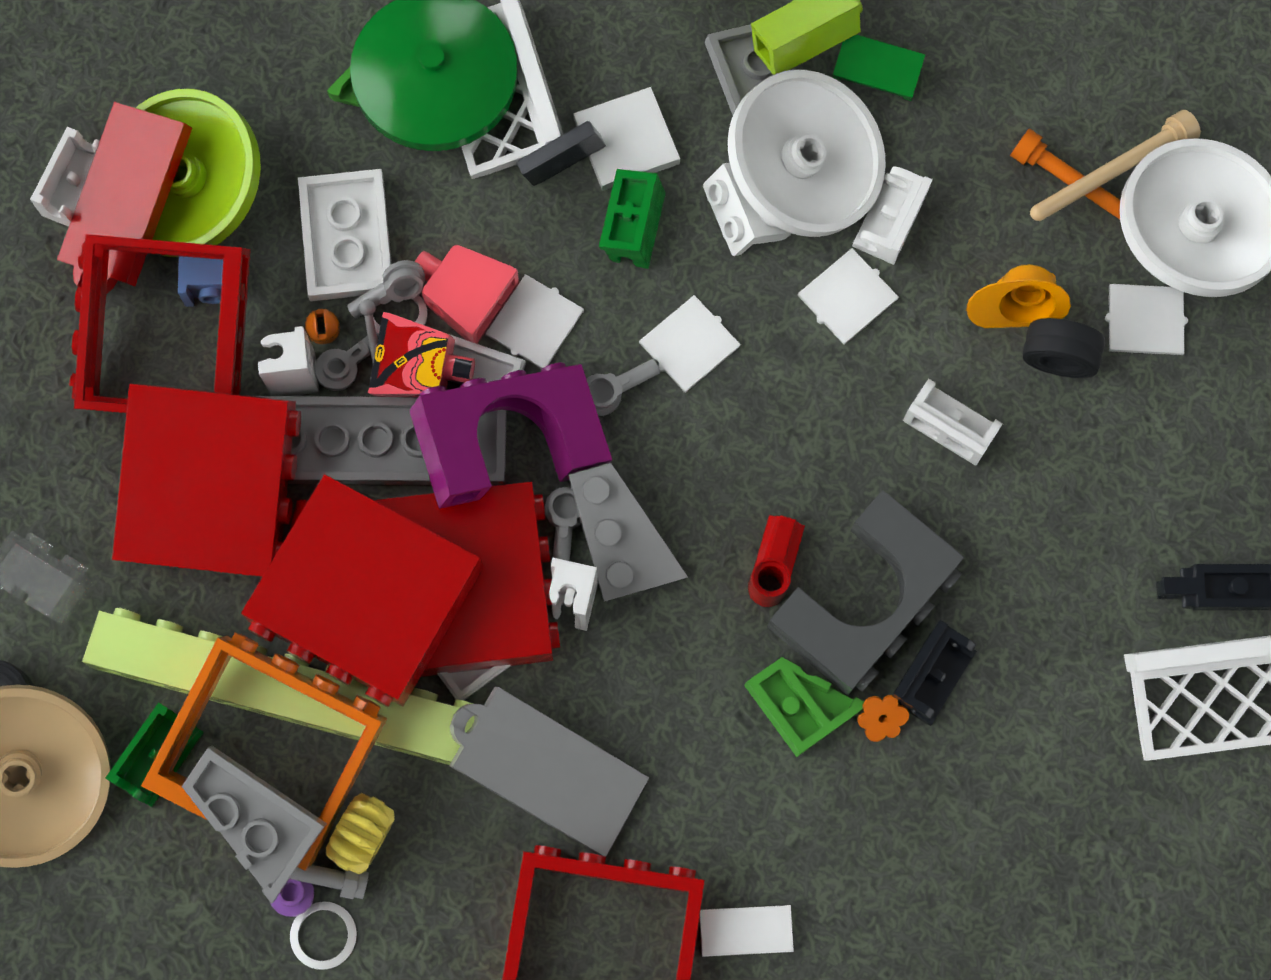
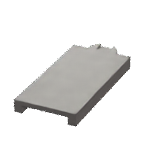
M494 687L484 705L466 704L460 707L453 715L450 733L454 741L460 745L449 765L451 768L599 855L606 856L649 779L646 775L499 687ZM474 716L472 727L469 731L465 732L468 720Z

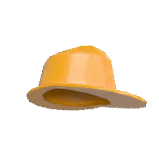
M1028 264L1012 268L997 283L989 284L976 291L968 300L966 311L968 318L975 325L983 328L1029 327L1031 322L1038 319H1063L1068 315L1071 302L1068 293L1056 284V276L1041 266Z

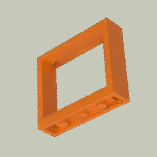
M234 633L232 638L229 636L218 637L141 786L206 819L182 788L187 778L174 772L173 769L230 658L233 657L366 726L319 817L327 824L298 866V868L306 871L314 863L387 718L378 714L381 707L376 703L356 695L353 701L338 693L340 686L332 680L317 674L312 680L297 672L300 665L293 660L276 653L273 658H270L256 651L259 644L242 634Z

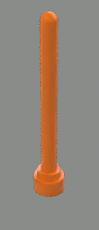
M1030 128L1010 155L1023 165L1026 162L1032 166L1035 163L1067 185L1085 176L1047 151L1048 145L1041 141L1043 137ZM1101 186L1085 195V197L1120 220L1119 198Z

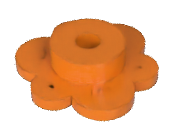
M887 695L883 699L878 696H871L864 701V712L858 716L857 722L861 728L865 729L866 737L870 741L878 742L883 740L885 736L889 738L897 737L901 731L899 726L904 725L909 719V712L905 706L898 705V700L893 695Z

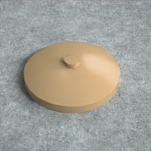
M6 685L0 687V867H29L51 861L65 854L80 843L92 830L103 812L108 797L110 781L105 779V777L111 770L106 742L98 726L75 702L55 691L31 685Z

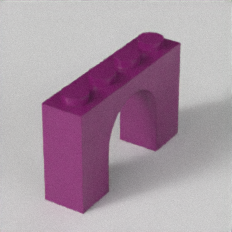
M559 362L542 368L540 372L526 374L525 370H517L502 376L501 380L487 382L485 378H476L463 383L460 388L446 390L445 386L431 387L420 393V396L409 410L439 509L480 500L492 487L477 438V427L480 417L492 411L511 410L521 413L540 428L546 438L560 482L568 481V474L612 461L582 364L566 367L565 363Z

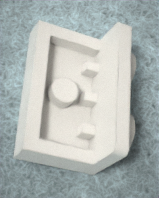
M723 163L704 182L703 188L733 256L742 255L753 244L781 241L792 234L774 226L753 209L741 193L733 176L730 163Z

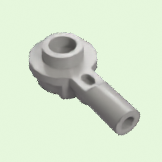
M410 260L391 264L382 275L383 283L347 305L349 312L356 319L363 314L359 311V304L365 299L373 301L375 306H378L379 304H387L391 300L400 303L403 300H409L418 296L425 282V273L422 266Z
M368 335L348 351L329 349L318 357L315 364V377L320 385L328 390L341 391L353 384L358 372L357 364L371 354Z
M651 359L617 377L612 373L589 376L586 380L598 416L608 415L616 410L621 402L623 392L660 374L655 360Z
M562 487L551 492L546 499L544 508L547 520L555 527L552 559L557 558L570 561L572 531L582 523L572 488Z

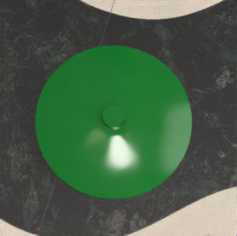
M394 0L373 15L361 30L352 51L350 74L358 105L364 116L378 132L405 147L424 151H443L470 144L484 136L498 124L513 100L518 80L516 51L509 32L501 20L476 0Z

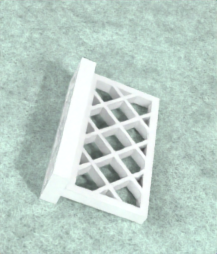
M500 0L501 3L487 8L501 20L513 41L520 84H517L515 92L523 95L524 102L517 115L507 111L503 116L512 121L503 141L486 133L472 143L462 146L472 179L517 165L518 160L563 135L520 0ZM528 112L531 122L524 119ZM520 126H523L535 132L538 144L520 149L511 145V142ZM482 139L499 147L492 160L479 165L476 164L474 152Z
M1271 635L1124 654L1127 672L1131 674L1140 743L1145 761L1271 745V735H1268L1271 731V716L1253 703V700L1266 683L1271 686ZM1270 664L1265 671L1256 666ZM1239 667H1247L1260 677L1247 696H1244L1228 683ZM1227 669L1225 673L1222 675V677L1218 676L1215 672H1213L1216 670ZM1203 672L1216 682V685L1203 702L1184 689L1193 675ZM1183 675L1178 683L1169 677ZM1160 678L1173 688L1159 708L1146 698L1144 684L1146 679ZM1223 688L1241 701V704L1228 721L1209 708ZM1179 694L1198 707L1185 727L1166 714ZM1247 708H1250L1266 721L1255 737H1247L1234 727ZM1148 709L1155 713L1151 720L1149 719ZM1204 713L1223 727L1214 741L1210 743H1203L1190 733ZM1163 719L1180 733L1169 748L1154 750L1151 732L1158 722ZM1229 733H1232L1234 736L1238 738L1233 740H1225ZM1186 738L1194 743V745L1181 746Z

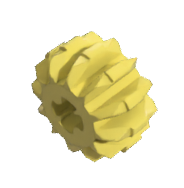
M363 793L355 796L349 803L329 839V843L326 846V856L346 871L350 870L357 874L367 871L395 820L394 810L374 796L370 797Z

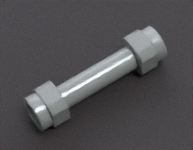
M311 865L306 871L297 867L290 879L341 890L340 897L353 900L354 898L363 899L369 872L357 874L350 870L343 872Z

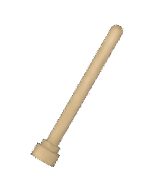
M1181 110L1166 119L1165 125L1162 126V131L1034 205L1030 211L1032 219L1035 221L1044 220L1138 165L1147 154L1166 143L1182 139H1198L1201 130L1197 119L1187 110Z

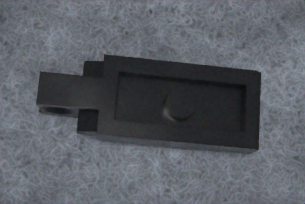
M1194 564L1190 568H1181L1180 577H1162L1161 581H1157V599H1182V608H1193V610H1271V564Z

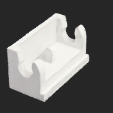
M70 127L66 128L30 198L41 216L66 226L70 225L99 145V140L95 139L93 144L84 140L77 130Z
M893 166L890 174H885L880 194L868 211L852 247L894 265L933 179L926 176L921 177L903 168Z
M303 326L294 327V332L271 334L261 340L263 347L270 348L271 346L279 345L283 348V354L280 358H269L258 362L259 375L271 396H296L319 393V384L315 377L316 355Z
M928 379L908 409L903 421L976 466L1003 423L996 419L994 422H991L935 387L936 382Z
M553 558L551 563L552 582L549 591L550 600L553 604V617L555 619L560 617L563 603L567 607L573 605L575 628L587 631L598 586L597 567Z

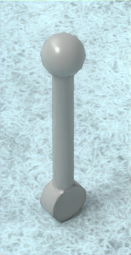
M365 299L359 304V311L365 317L373 364L377 347V336L373 319L376 306L373 301Z

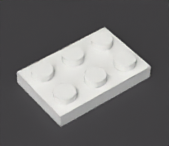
M382 169L298 177L309 300L320 301L362 296L383 283L382 275L392 262Z

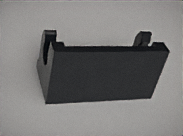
M941 620L934 626L892 694L898 700V705L905 706L910 714L929 726L935 721L977 652L974 650L976 647L974 642L947 626L948 624Z

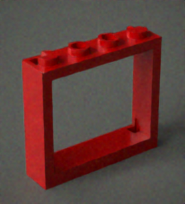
M85 234V243H82L81 256H78V266L80 269H83L82 287L79 286L75 293V310L80 313L79 330H75L72 337V353L77 356L76 373H72L69 381V386H73L72 399H74V409L127 412L128 398L99 396L109 250L223 260L214 392L240 395L251 249Z
M535 845L534 853L523 851L502 980L518 979L535 869L688 893L676 980L691 979L705 880L695 878L696 870L670 866L668 874L651 872V863L624 859L623 867L605 864L606 856L585 852L579 853L578 860L562 858L561 849Z

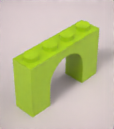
M793 0L787 5L751 23L754 51L773 75L789 71L860 33V13L863 11L861 1Z

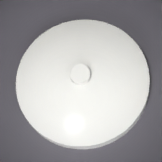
M809 70L780 72L768 77L755 86L741 100L734 112L728 133V155L733 176L747 202L758 214L774 226L800 236H827L854 224L874 205L880 194L885 177L886 162L882 136L867 106L852 90L841 82L825 74Z
M1194 138L1166 143L1147 154L1135 167L1122 191L1120 222L1124 237L1131 251L1143 267L1153 276L1170 287L1185 293L1203 297H1224L1243 292L1255 286L1271 271V175L1255 159L1228 144L1214 140Z

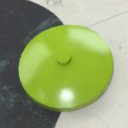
M197 89L165 91L145 100L136 108L183 122L192 127V131L152 240L218 245L237 229L246 217L255 199L261 170L260 153L256 137L240 112L219 97ZM162 255V256H168V257H179V256Z

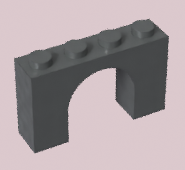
M884 490L878 494L854 522L851 532L885 559L894 570L900 589L899 602L895 612L880 623L870 626H853L832 616L798 587L772 616L767 625L768 629L847 696L855 687L861 692L865 690L879 673L873 667L883 654L891 659L907 640L901 632L911 621L919 626L935 607L929 601L935 592L941 589L946 594L963 574L956 568L964 559V556Z

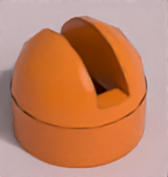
M317 309L312 311L307 317L305 330L313 342L328 344L338 337L340 323L333 312L327 309ZM324 316L326 334L318 333V317Z

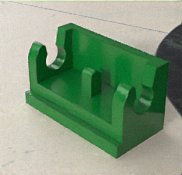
M854 35L842 42L832 78L868 86L904 97L903 99L912 101L926 54L860 35Z
M623 169L616 170L599 243V248L605 250L611 261L620 263L621 257H626L633 260V264L636 267L649 269L666 194L657 173Z
M158 702L105 779L127 791L140 802L153 807L160 796L141 785L165 741L177 714ZM197 727L194 728L173 769L176 773L204 734Z

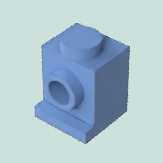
M179 256L178 295L186 307L194 306V298H199V301L207 304L220 303L223 260Z

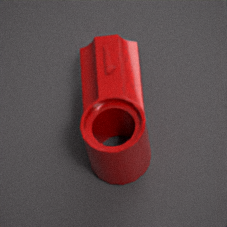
M782 515L768 516L755 565L748 583V592L751 599L762 607L778 605L784 599L790 586L791 575L805 529V525L800 524L796 519ZM764 575H771L779 581L780 588L776 591H767L759 585L758 578Z

